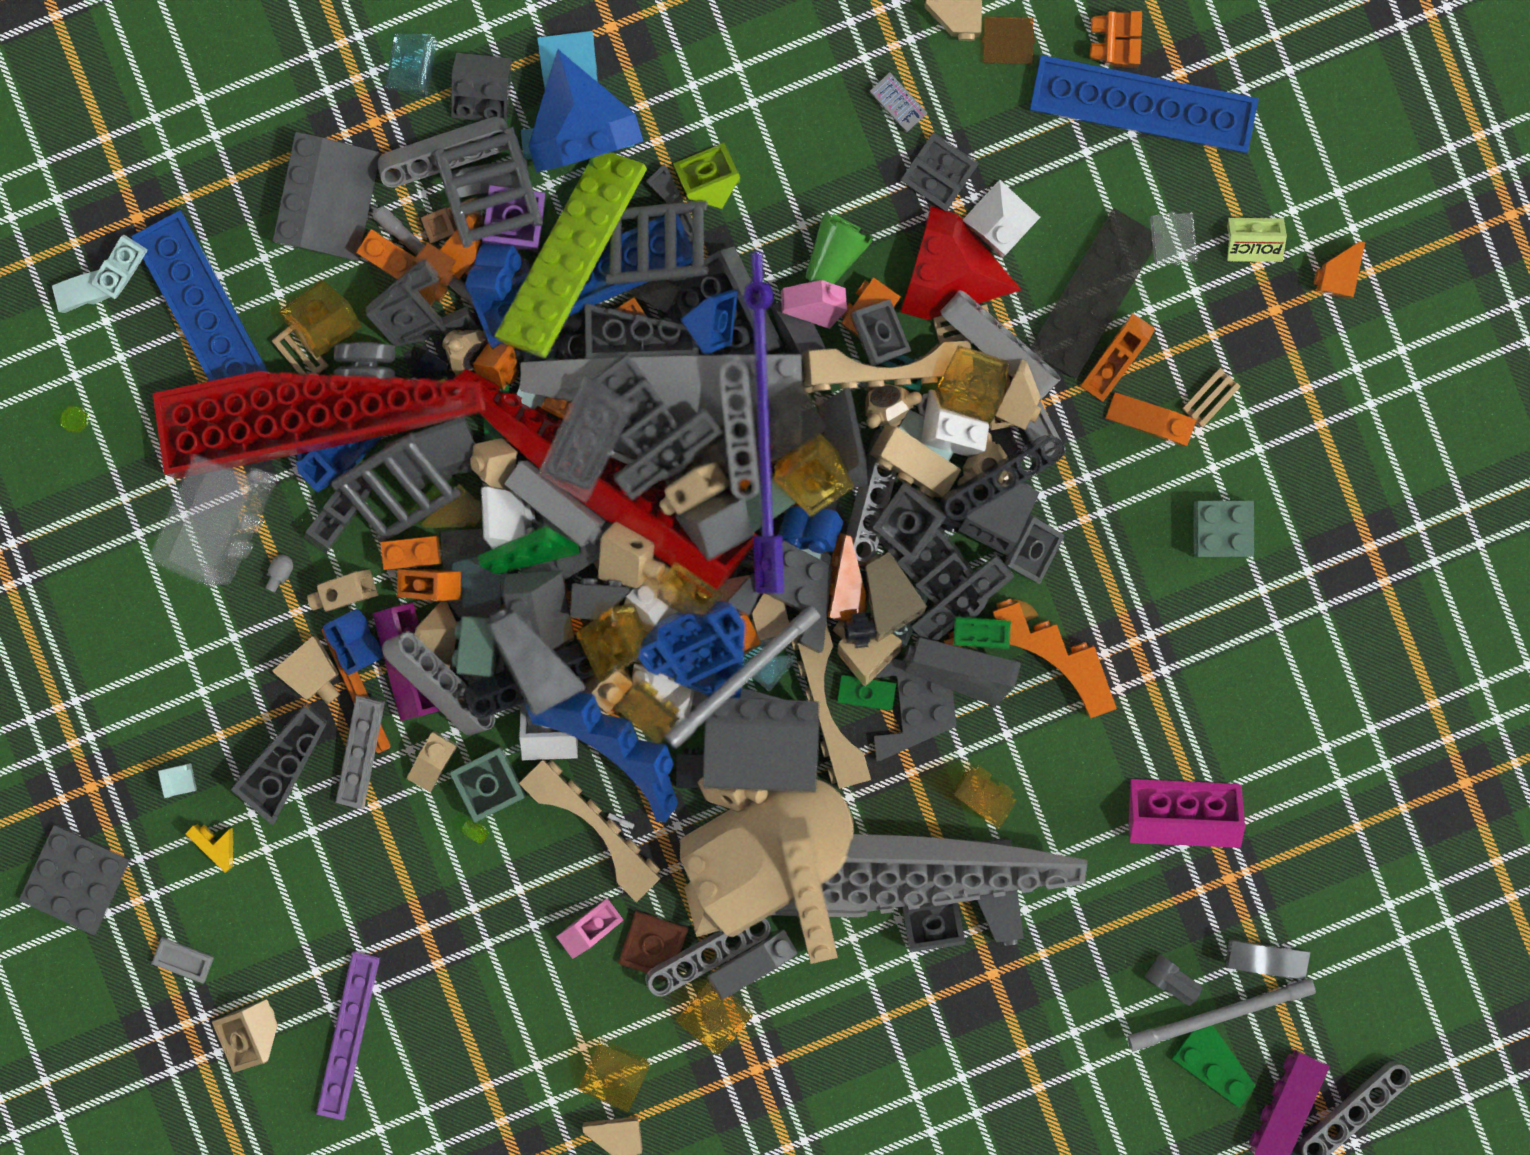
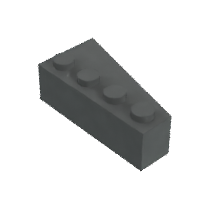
M306 702L233 783L231 791L272 826L276 822L279 813L327 724V719Z

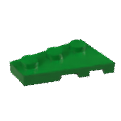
M545 526L479 555L478 560L479 566L493 574H502L578 555L580 552L579 544Z
M1213 1025L1190 1032L1171 1057L1175 1062L1239 1108L1256 1087Z

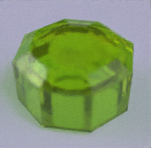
M69 406L61 413L60 424L67 432L81 433L88 426L89 415L82 407Z
M472 819L467 820L461 829L462 833L479 844H483L489 835L487 828L478 821L474 823Z

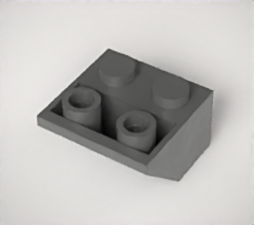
M456 53L452 70L451 118L482 121L491 117H501L507 123L512 58Z
M581 578L580 583L572 584L571 618H606L625 602L626 596L634 587L622 585L621 581L608 580V584H603L602 579Z

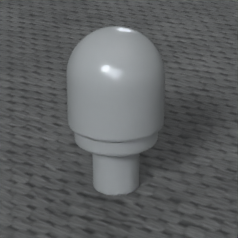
M278 555L272 560L267 570V576L270 579L265 589L275 593L280 582L285 583L293 570V562L290 557Z

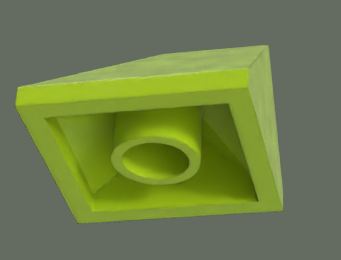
M724 143L673 163L688 199L707 201L708 205L717 208H723L736 184L740 183L739 173Z

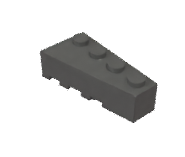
M585 304L586 359L620 358L626 352L631 357L700 356L699 345L685 325Z

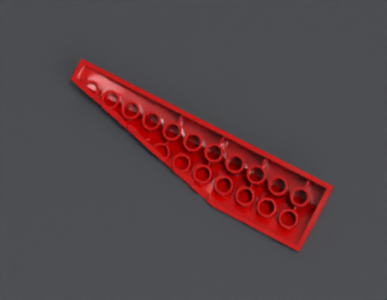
M257 371L153 393L164 475L175 479L350 444L485 411L481 383L463 381L406 380L402 378L386 379Z

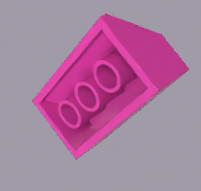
M1131 779L1128 820L1130 843L1241 848L1245 830L1241 784Z

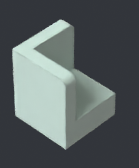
M191 763L158 771L164 798L197 790Z

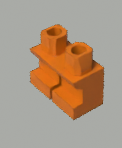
M1109 11L1106 16L1092 17L1091 33L1105 34V43L1090 44V59L1104 61V66L1138 68L1141 58L1142 11H1131L1130 13Z

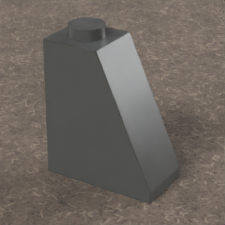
M1021 483L968 515L959 531L1009 556L1017 544L1040 492L1026 483Z

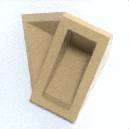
M441 601L416 628L415 636L450 668L456 642L455 632L457 623L448 603Z

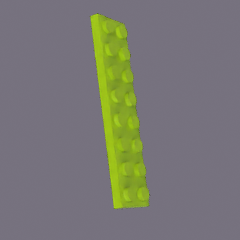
M611 152L590 159L497 330L495 337L498 341L543 358L547 356L647 170L644 163Z

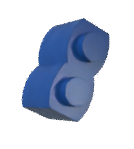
M484 243L480 247L475 265L468 274L465 286L472 299L503 301L512 288V278L521 267V257L515 246Z
M789 507L786 510L778 536H782V541H786L801 550L810 549L812 552L819 554L834 551L843 521L838 513L833 510Z
M355 609L323 626L328 642L336 650L338 661L348 675L383 658L381 645L370 633L368 620L359 609Z

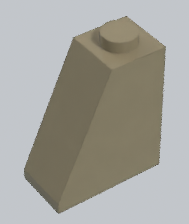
M890 552L883 556L879 553L866 562L868 565L864 571L871 619H874L875 640L877 642L923 615L926 609L925 603Z

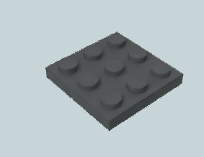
M55 824L19 901L95 936L131 859Z

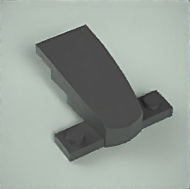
M628 352L582 386L584 389L586 384L593 383L621 404L627 411L625 422L619 433L639 457L614 475V478L631 500L659 479H665L680 472L689 464L696 451L722 433L705 408L678 426L651 383ZM604 412L605 415H607V416H609V417L611 416V415L608 414L607 412Z
M941 526L936 530L915 562H912L880 535L879 542L896 559L897 564L915 581V585L935 603L934 606L911 624V628L924 639L937 642L954 627L955 617L975 618L985 607L988 598L1014 578L1013 572L996 554L974 571Z

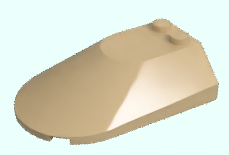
M816 779V793L768 791L767 798L762 804L752 801L742 811L730 809L680 838V861L703 909L726 936L734 937L795 900L781 841L779 821L806 816L821 884L832 878L843 866L848 857L846 854L849 849L850 840L853 839V821L847 803L832 786Z

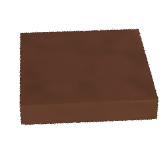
M636 910L618 964L648 973L655 966L681 952L688 927ZM658 975V976H657V977L666 979V977L663 976V975Z

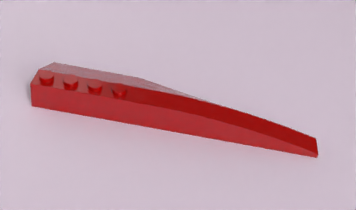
M468 369L453 379V381L481 383L485 411L480 413L512 445L550 478L612 525L617 522L651 541L654 545L653 555L671 565L678 573L685 575L698 584L702 590L714 595L754 547V540L751 537L707 561L676 519L678 513L674 512L671 515H667L660 506V501L667 497L665 489L679 481L673 478V476L659 479L631 500L614 478V475L629 464L609 455L590 489L581 488L549 474L546 466L568 421L559 418L558 421L547 416V411L538 405L535 410L521 402L522 397L514 393L500 392L499 385ZM585 430L583 431V433L581 434V437H580V441H579L580 447H581V438H582V435L584 434ZM591 444L586 448L581 447V449H588L591 446ZM567 460L565 461V463L571 466L572 463L568 462ZM579 467L577 468V470L583 473L584 470L580 469Z

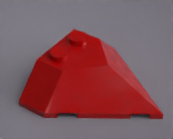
M930 207L911 281L907 287L900 313L923 320H930L942 315L941 310L959 290L968 294L978 304L1021 291V288L958 214Z

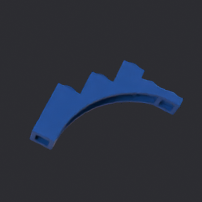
M578 692L537 715L530 712L525 702L532 724L549 727L571 735L600 751L619 766L644 793L650 803L656 821L666 822L671 813L675 811L678 802L668 776L673 767V761L666 745L638 740L630 719L602 715L594 694Z

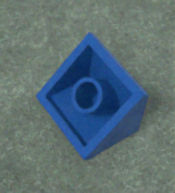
M732 289L709 297L681 319L703 352L710 353L732 344L738 290Z

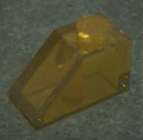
M459 484L456 488L461 492V496L429 515L421 525L424 528H465L469 524L474 527L483 518L482 503L463 485Z
M675 563L659 581L657 593L659 600L678 613L704 616L721 597L720 592L678 563Z

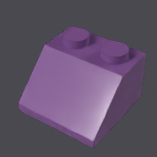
M490 185L488 196L513 188ZM534 191L543 222L545 193ZM524 197L486 208L484 226L528 213ZM529 224L483 238L482 241L483 244L514 245L516 250L539 253L542 225L533 226V224Z

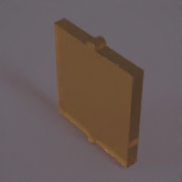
M985 17L984 37L981 40L984 43V63L1032 64L1033 44L1036 42L1035 38H1033V18Z

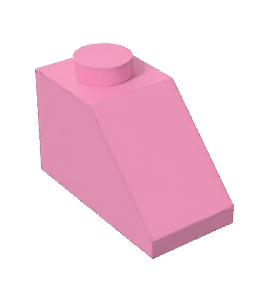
M823 280L783 288L781 290L782 313L830 329L847 310L846 289Z
M606 898L556 937L573 959L596 944L619 925L623 918L609 899Z

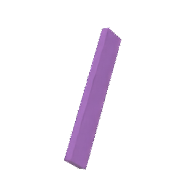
M356 951L352 952L316 1115L344 1120L379 966L380 957Z

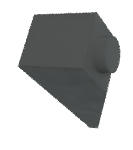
M785 930L771 931L766 939L731 958L707 977L720 1000H724L777 969L798 953Z

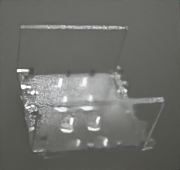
M195 455L149 560L200 583L204 580L208 586L229 585L236 574L242 558L247 559L251 552L253 544L250 543L253 533H258L263 525L264 518L261 515L276 484L277 476L274 473L260 470H252L250 474H246L235 468L226 469Z

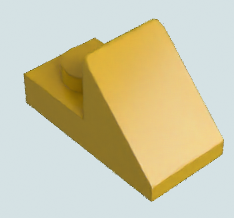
M196 824L186 833L224 873L233 867V828L229 829L217 842L213 839L215 837L214 833L205 825L200 827Z

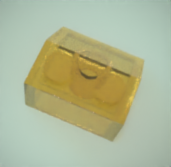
M324 280L279 310L280 315L303 346L316 358L327 353L334 345L351 336L353 332L362 327L349 302Z
M958 345L935 391L941 408L992 423L1003 402L1009 362Z
M817 433L777 462L774 481L810 517L853 489L854 485L838 451L820 433Z
M634 604L610 608L576 633L599 683L604 682L639 657L645 627Z
M638 681L616 706V709L659 744L665 738L664 735L682 718L677 714L680 709L667 699L664 703L656 695L659 691L649 682L645 681L642 684Z
M970 765L951 793L999 829L1017 801L1012 797L1015 791L1003 782L999 785L990 780L992 774L979 765L975 769Z
M708 979L675 1021L715 1054L719 1055L752 1018L753 1012L733 995L720 1000Z
M600 1038L578 1090L628 1112L642 1085L651 1061Z

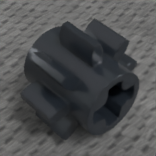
M865 612L852 614L850 621L844 622L846 641L852 642L855 648L868 647L870 640L876 639L874 619H868L865 616Z

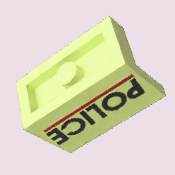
M1228 218L1229 247L1227 261L1283 262L1287 238L1284 218Z

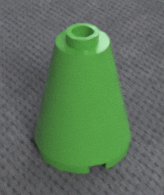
M826 211L822 217L805 277L809 280L808 283L823 280L835 284L868 248L873 237L869 233L865 236L860 234V227L838 215L833 214L831 217L830 213Z

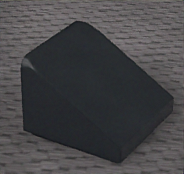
M425 350L413 375L422 380L440 381L446 375L450 365Z

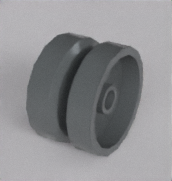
M352 342V344L334 345V360L339 363L351 364L349 367L336 368L334 375L395 378V371L391 368L377 367V364H388L395 361V346L374 342Z

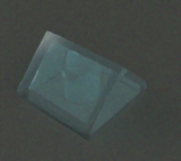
M395 33L385 88L428 96L438 44L434 35Z
M794 654L775 656L753 678L770 691L795 662ZM752 658L743 659V666Z

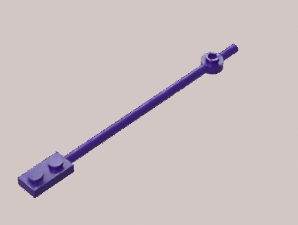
M751 253L752 282L744 290V301L753 310L762 523V536L753 537L756 593L778 594L784 593L782 536H773L764 309L770 306L773 294L769 284L763 281L762 253Z

